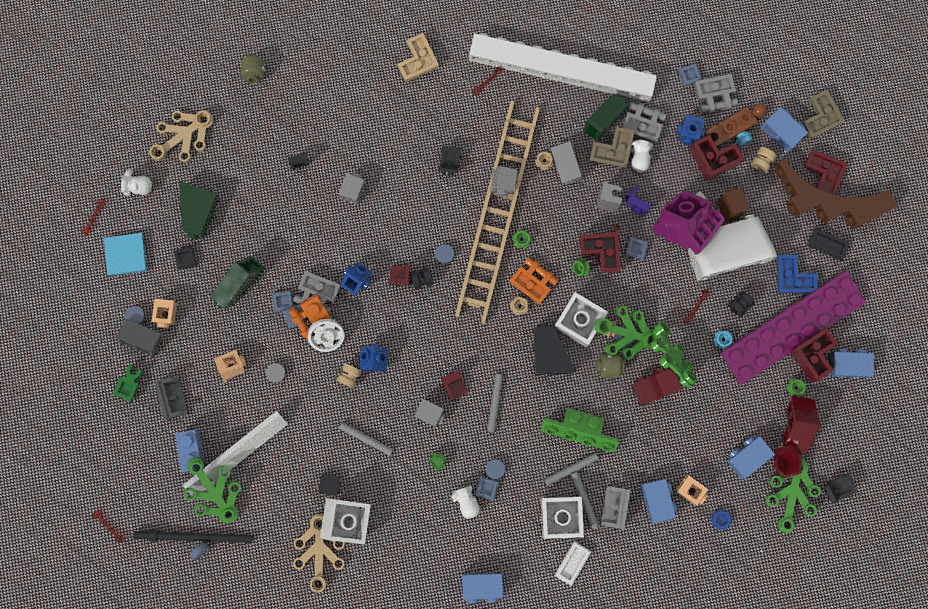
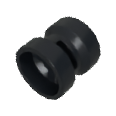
M428 267L422 268L419 272H410L415 291L425 285H434Z
M741 291L735 300H731L728 303V307L738 317H742L746 313L747 308H752L755 305L753 298L745 291Z

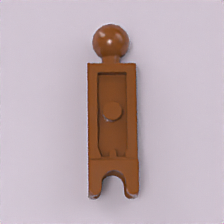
M761 103L755 104L752 111L746 107L706 130L704 137L708 135L714 137V143L718 148L741 132L754 126L757 123L755 117H764L767 113V108Z

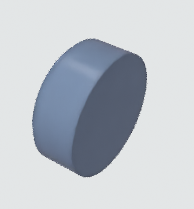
M442 244L436 248L435 258L441 264H448L454 258V251L451 246Z
M137 306L129 307L125 312V319L140 325L146 317L144 310Z
M494 459L487 463L485 471L488 477L499 479L504 475L505 466L500 460Z
M204 542L199 544L190 552L191 558L194 561L200 559L210 550V547Z

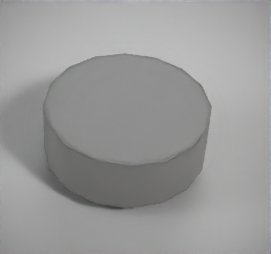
M273 363L267 367L266 376L271 382L278 383L285 378L286 371L282 365Z

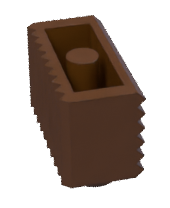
M736 187L725 190V193L717 201L721 214L725 218L724 222L738 219L749 210V203L745 199V192H742V188L736 189Z

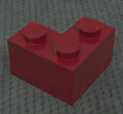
M710 135L694 142L689 148L706 182L739 166L745 160L736 143L718 151Z
M618 232L579 235L581 256L600 255L601 273L621 271Z
M825 328L790 351L806 377L813 383L834 371L823 354L838 343L829 329Z
M663 367L654 371V376L647 378L644 375L635 379L636 383L632 384V388L640 406L682 390L679 379L672 369Z
M792 395L786 408L788 423L782 435L783 446L792 444L798 451L807 454L809 447H812L814 444L815 433L820 430L821 422L818 421L819 409L816 408L815 399Z

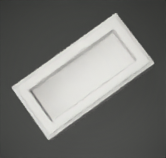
M574 541L554 576L572 586L591 551Z

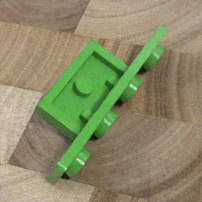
M567 408L565 411L563 423L544 418L540 430L548 435L559 436L566 440L583 443L586 446H593L607 452H615L619 444V439L601 434L604 418Z

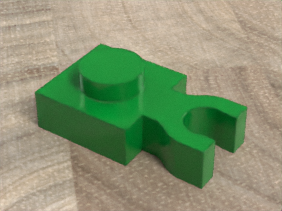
M128 365L126 378L120 376L113 395L132 402L140 384L136 383V380L142 376L144 371L138 369L137 373L133 375L132 369L134 367Z

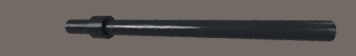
M149 530V532L134 531L133 539H147L149 542L176 540L252 543L253 535L177 533Z

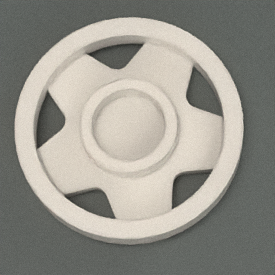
M322 319L314 322L308 330L309 344L321 352L337 349L344 340L343 327L334 319ZM339 339L337 343L333 344L334 340ZM322 343L325 347L318 346L317 344Z

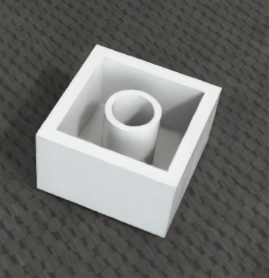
M575 292L556 322L554 329L587 347L596 334L594 322L598 318H605L608 311Z
M582 497L540 498L542 538L584 537Z
M326 498L320 538L365 544L371 504Z

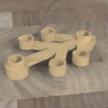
M201 110L196 115L174 111L172 113L173 121L178 124L183 121L193 122L188 127L169 125L165 122L158 123L156 128L160 134L165 135L169 132L177 133V135L162 146L158 144L153 145L149 150L150 156L156 161H161L165 158L166 152L183 141L179 159L183 163L190 162L191 155L189 152L192 133L197 129L198 137L194 142V147L198 152L205 151L206 129L213 124V116L209 111ZM181 115V118L176 120L175 116ZM202 118H207L205 123L201 122ZM161 126H166L164 131H160ZM203 143L202 148H197V145ZM161 151V156L157 157L156 153ZM187 154L188 158L183 160L182 156Z
M324 514L314 515L310 520V528L294 541V547L301 550L306 546V542L315 534V543L301 557L294 560L293 566L297 570L303 569L306 562L315 554V577L310 581V588L317 593L322 592L327 584L325 578H323V554L333 563V567L336 570H341L345 566L344 559L338 558L324 543V539L320 538L321 528L316 523L318 520L323 521ZM298 540L303 541L302 547L297 546L296 543ZM332 541L334 548L337 550H341L345 547V542H343L342 547L339 548L336 546V541ZM297 560H301L303 562L302 567H297ZM337 560L342 561L341 567L335 565ZM316 580H320L322 582L321 587H316Z

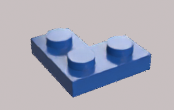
M777 255L778 294L810 293L818 288L817 273H798L797 255Z

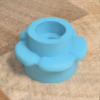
M741 132L736 136L737 140L735 143L740 148L747 146L753 141L752 133Z
M718 331L715 334L714 343L720 349H725L733 343V338L728 331Z

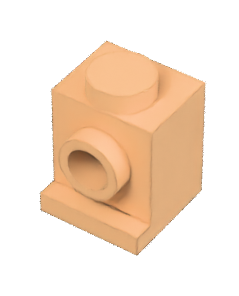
M155 299L151 322L157 324L159 328L166 329L169 328V325H174L178 303L172 300ZM165 312H168V318L163 317Z
M236 350L214 358L224 383L227 382V379L245 372L244 366H246V362L242 355L238 356Z
M685 475L674 491L693 505L702 504L708 496L706 494L708 489L689 475ZM690 488H693L695 490V493L693 495L689 494Z

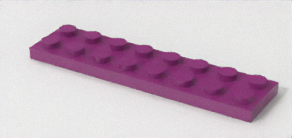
M844 270L720 351V354L738 384L742 385L791 353V349L820 330L829 328L865 304L866 301L848 270Z

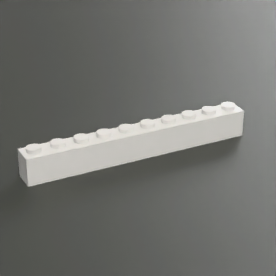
M474 33L469 53V61L606 93H615L616 95L650 102L657 77V75H653L649 71L640 72L635 71L632 67L622 68L614 63L598 62V60L593 58L583 59L576 54L566 55L558 50H544L541 46L531 47L523 42L516 41L514 43L507 41V39L502 37L492 38L485 33Z

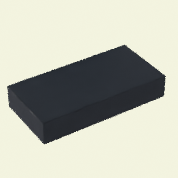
M815 227L806 246L842 261L850 243Z

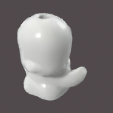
M636 140L632 142L633 147L630 152L634 153L631 167L636 172H645L650 167L651 155L649 152L652 150L653 144L645 140Z
M131 169L122 175L121 192L124 195L130 196L131 192L147 195L151 192L152 181L149 177H132Z
M472 486L453 491L451 498L453 502H459L463 517L467 519L476 517L480 512V507L476 497L472 496Z

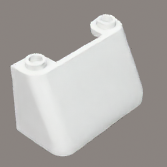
M754 214L743 217L742 221L720 226L707 246L699 254L695 255L691 248L687 249L697 282L707 280V277L717 276L721 273L753 264L768 263L777 257L775 248L759 217H754Z

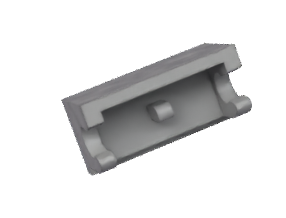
M571 142L552 147L551 151L562 184L568 185L583 180Z
M604 181L599 190L596 208L617 212L622 198L612 194V191H622V188Z
M606 486L601 525L619 529L625 528L630 490Z

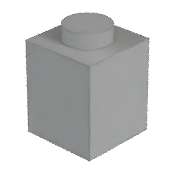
M502 166L494 169L490 192L497 193L499 197H508V195L514 193L517 169Z
M346 173L338 193L340 199L358 205L365 187V180L362 179L361 175Z
M422 399L414 417L436 427L437 424L441 425L446 414L443 413V408Z

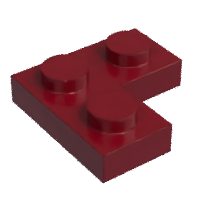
M812 149L804 168L821 174L816 186L817 189L835 195L848 163Z

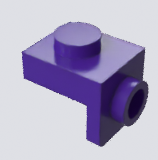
M635 185L633 190L629 188L625 199H627L625 206L631 208V211L637 215H646L651 204L635 197L639 186Z

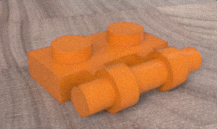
M528 257L524 263L530 268L526 271L523 267H520L509 283L540 305L551 291L546 286L547 282L555 286L559 280L553 276L554 274L551 271H546L542 268L538 261H533ZM534 271L543 277L541 281L532 275Z
M317 294L300 303L303 309L300 312L295 307L288 311L292 316L291 320L294 324L298 325L301 330L300 334L307 341L308 330L314 322L322 319H333ZM308 317L312 324L307 326L303 318Z

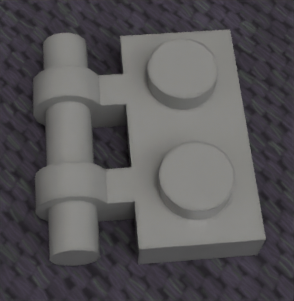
M732 74L695 81L694 85L698 101L706 100L707 103L700 106L701 113H713L718 109L724 108L727 110L733 106H738L737 98L730 99V94L736 92ZM722 96L723 101L714 103L713 98Z
M631 102L629 109L636 111L635 115L628 112L622 128L634 130L635 137L656 144L663 124L656 121L657 119L664 121L667 114L660 112L656 108L654 110L647 108L642 103L636 104ZM641 113L650 116L651 120L640 117Z
M305 271L298 286L299 290L304 291L303 297L295 295L293 302L300 304L311 295L317 294L325 306L327 301L335 302L341 286L338 283ZM325 306L330 313L332 308Z

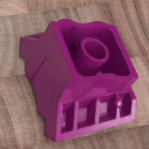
M685 190L663 206L661 216L651 229L657 237L663 235L667 242H674L685 250L691 248L694 254L697 255L707 246L725 218L718 210L712 208L711 201Z

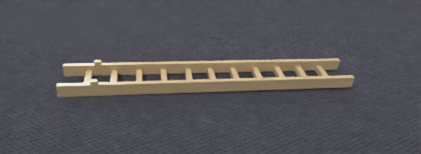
M514 101L510 102L493 170L498 167L500 159L521 164L519 176L516 177L517 184L514 194L502 197L512 200L510 211L488 207L490 195L497 196V193L490 192L491 175L455 317L459 318L463 302L468 303V306L480 308V306L485 307L481 324H485L540 110L539 107H536L532 123L512 119L511 114ZM509 124L530 129L528 141L506 136ZM504 141L525 146L523 159L503 154ZM486 212L508 217L505 230L484 225ZM481 230L503 235L500 248L478 242ZM481 248L499 253L496 266L475 261L476 249ZM472 266L494 271L491 284L470 279ZM467 284L489 289L487 301L464 297Z

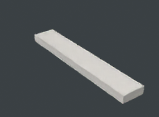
M276 411L203 469L212 483L216 482L218 479L217 470L221 465H226L231 470L287 426L288 423ZM222 469L220 473L226 474L227 469ZM197 475L193 476L183 485L185 489L191 487L198 491L206 490Z

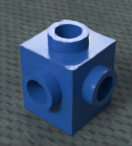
M686 114L682 123H679L677 127L678 141H681L684 145L691 146L694 142L702 139L705 133V129H702L705 119Z
M357 262L352 267H347L343 273L344 278L340 286L356 296L362 289L366 290L372 282L370 277L373 272Z
M376 343L362 346L359 370L386 372L389 349L381 348V344Z

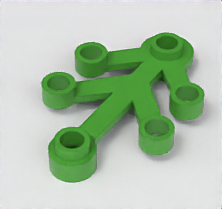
M619 305L615 308V314L621 317L625 328L612 325L610 320L605 318H598L594 322V329L597 333L607 334L611 332L624 336L617 342L608 343L605 346L607 354L615 355L619 349L634 339L639 340L631 348L625 347L621 350V356L624 359H632L634 354L643 348L652 349L651 342L659 339L654 335L653 330H649L644 320V313L634 310L631 313L630 319L626 306ZM632 321L638 323L641 333L636 332Z
M660 321L654 326L655 329H653L654 335L659 339L651 342V347L654 351H662L665 354L659 359L660 364L666 369L670 367L677 373L679 381L684 387L692 388L695 382H697V378L692 372L693 365L688 359L682 362L683 353H685L684 348L678 343L675 346L671 345L667 337L671 333L670 328L665 322Z
M198 457L191 458L187 463L188 470L191 474L198 476L208 492L188 487L183 492L184 498L187 501L201 499L213 501L217 504L218 507L205 506L203 503L196 504L194 511L197 516H204L205 514L215 515L224 523L233 522L238 516V510L234 503L237 493L241 490L239 482L231 481L228 484L229 495L225 502L222 494L226 478L230 475L229 467L221 465L218 468V479L215 487L203 470V461ZM195 464L200 465L197 470L192 469ZM222 469H227V473L224 475L220 472ZM232 485H238L236 490L231 489ZM192 491L193 495L188 497L186 493ZM199 507L204 508L202 512H197ZM227 511L232 512L230 516H225Z
M802 459V473L791 476L790 485L774 495H768L765 499V503L768 506L775 507L781 499L788 496L784 517L777 521L778 529L784 533H789L794 529L795 524L792 517L796 498L803 507V512L806 516L812 517L817 513L816 507L809 503L799 487L801 478L807 487V493L810 497H818L821 494L820 488L813 484L807 474L808 463L804 459ZM779 474L778 476H772L769 483L772 487L778 488L784 480L790 477L784 478ZM774 478L779 480L778 485L773 484ZM812 488H816L817 493L815 495L811 493ZM771 497L775 499V502L772 505L769 503V499ZM808 507L813 509L812 514H808ZM786 521L790 523V527L788 529L784 527V523Z

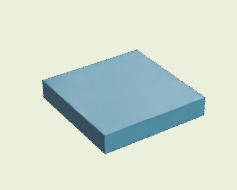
M143 233L104 238L108 276L147 271Z

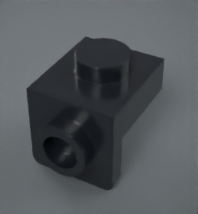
M442 145L439 171L443 172L444 175L453 176L454 173H458L461 148Z
M849 473L827 482L825 485L826 489H824L828 500H832L833 503H837L838 500L858 492Z

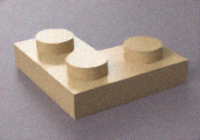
M424 33L406 40L413 57L397 64L405 83L439 68V64Z

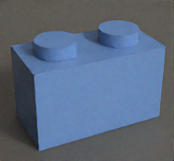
M782 107L761 126L787 153L808 133L804 125L796 122L792 118L791 113Z
M836 349V352L829 354V365L834 370L829 373V377H874V353H867V350H855V353L848 352V349Z
M191 430L175 433L181 473L189 472L187 463L193 457L200 458L205 468L200 431ZM195 464L192 469L197 470L200 465Z
M760 436L749 437L743 442L744 446L740 450L736 448L728 454L730 458L726 462L740 479H746L775 455Z
M660 479L640 484L650 523L676 518L677 506L675 501L671 500L672 487L670 482H667L666 479Z
M502 573L462 574L463 600H467V603H479V599H487V602H499V598H503Z

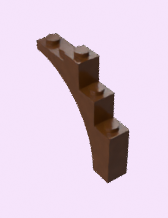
M785 158L774 166L776 176L784 183L786 193L791 195V198L786 202L787 209L795 218L815 208L817 218L824 224L844 214L846 224L852 230H855L898 206L889 189L866 197H842L819 190L806 182L793 170Z

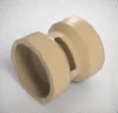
M760 147L757 152L758 156L753 159L751 166L761 173H767L770 169V163L774 162L777 156L770 149Z
M345 363L342 368L343 372L336 381L353 389L356 384L355 380L362 371Z

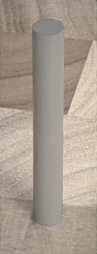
M495 374L487 432L495 433L503 375Z
M344 422L339 426L340 430L389 456L393 452V449Z
M596 453L543 480L546 486H549L599 459Z
M578 471L571 474L579 497H582V504L592 529L600 527L579 473Z

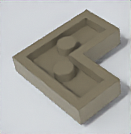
M825 90L809 99L817 115L803 121L801 124L804 125L808 132L807 135L811 140L842 125L845 120L829 91Z
M616 127L612 145L593 142L589 160L627 168L635 131Z

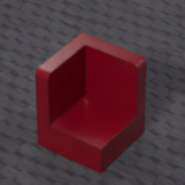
M405 264V266H391L390 286H409V264Z
M459 371L441 378V382L451 401L467 394L468 391Z
M792 444L774 449V469L782 477L787 478L802 473V453Z

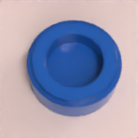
M716 510L711 515V524L716 529H727L731 524V516L725 510Z

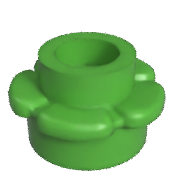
M519 230L513 235L512 240L517 248H527L530 245L531 236L526 231Z
M579 258L573 263L572 269L577 276H587L590 265L584 258Z
M797 378L791 379L786 386L787 392H790L791 396L803 395L806 390L805 383Z
M433 452L432 456L428 459L430 464L436 470H440L442 467L445 468V457L439 452L437 454Z

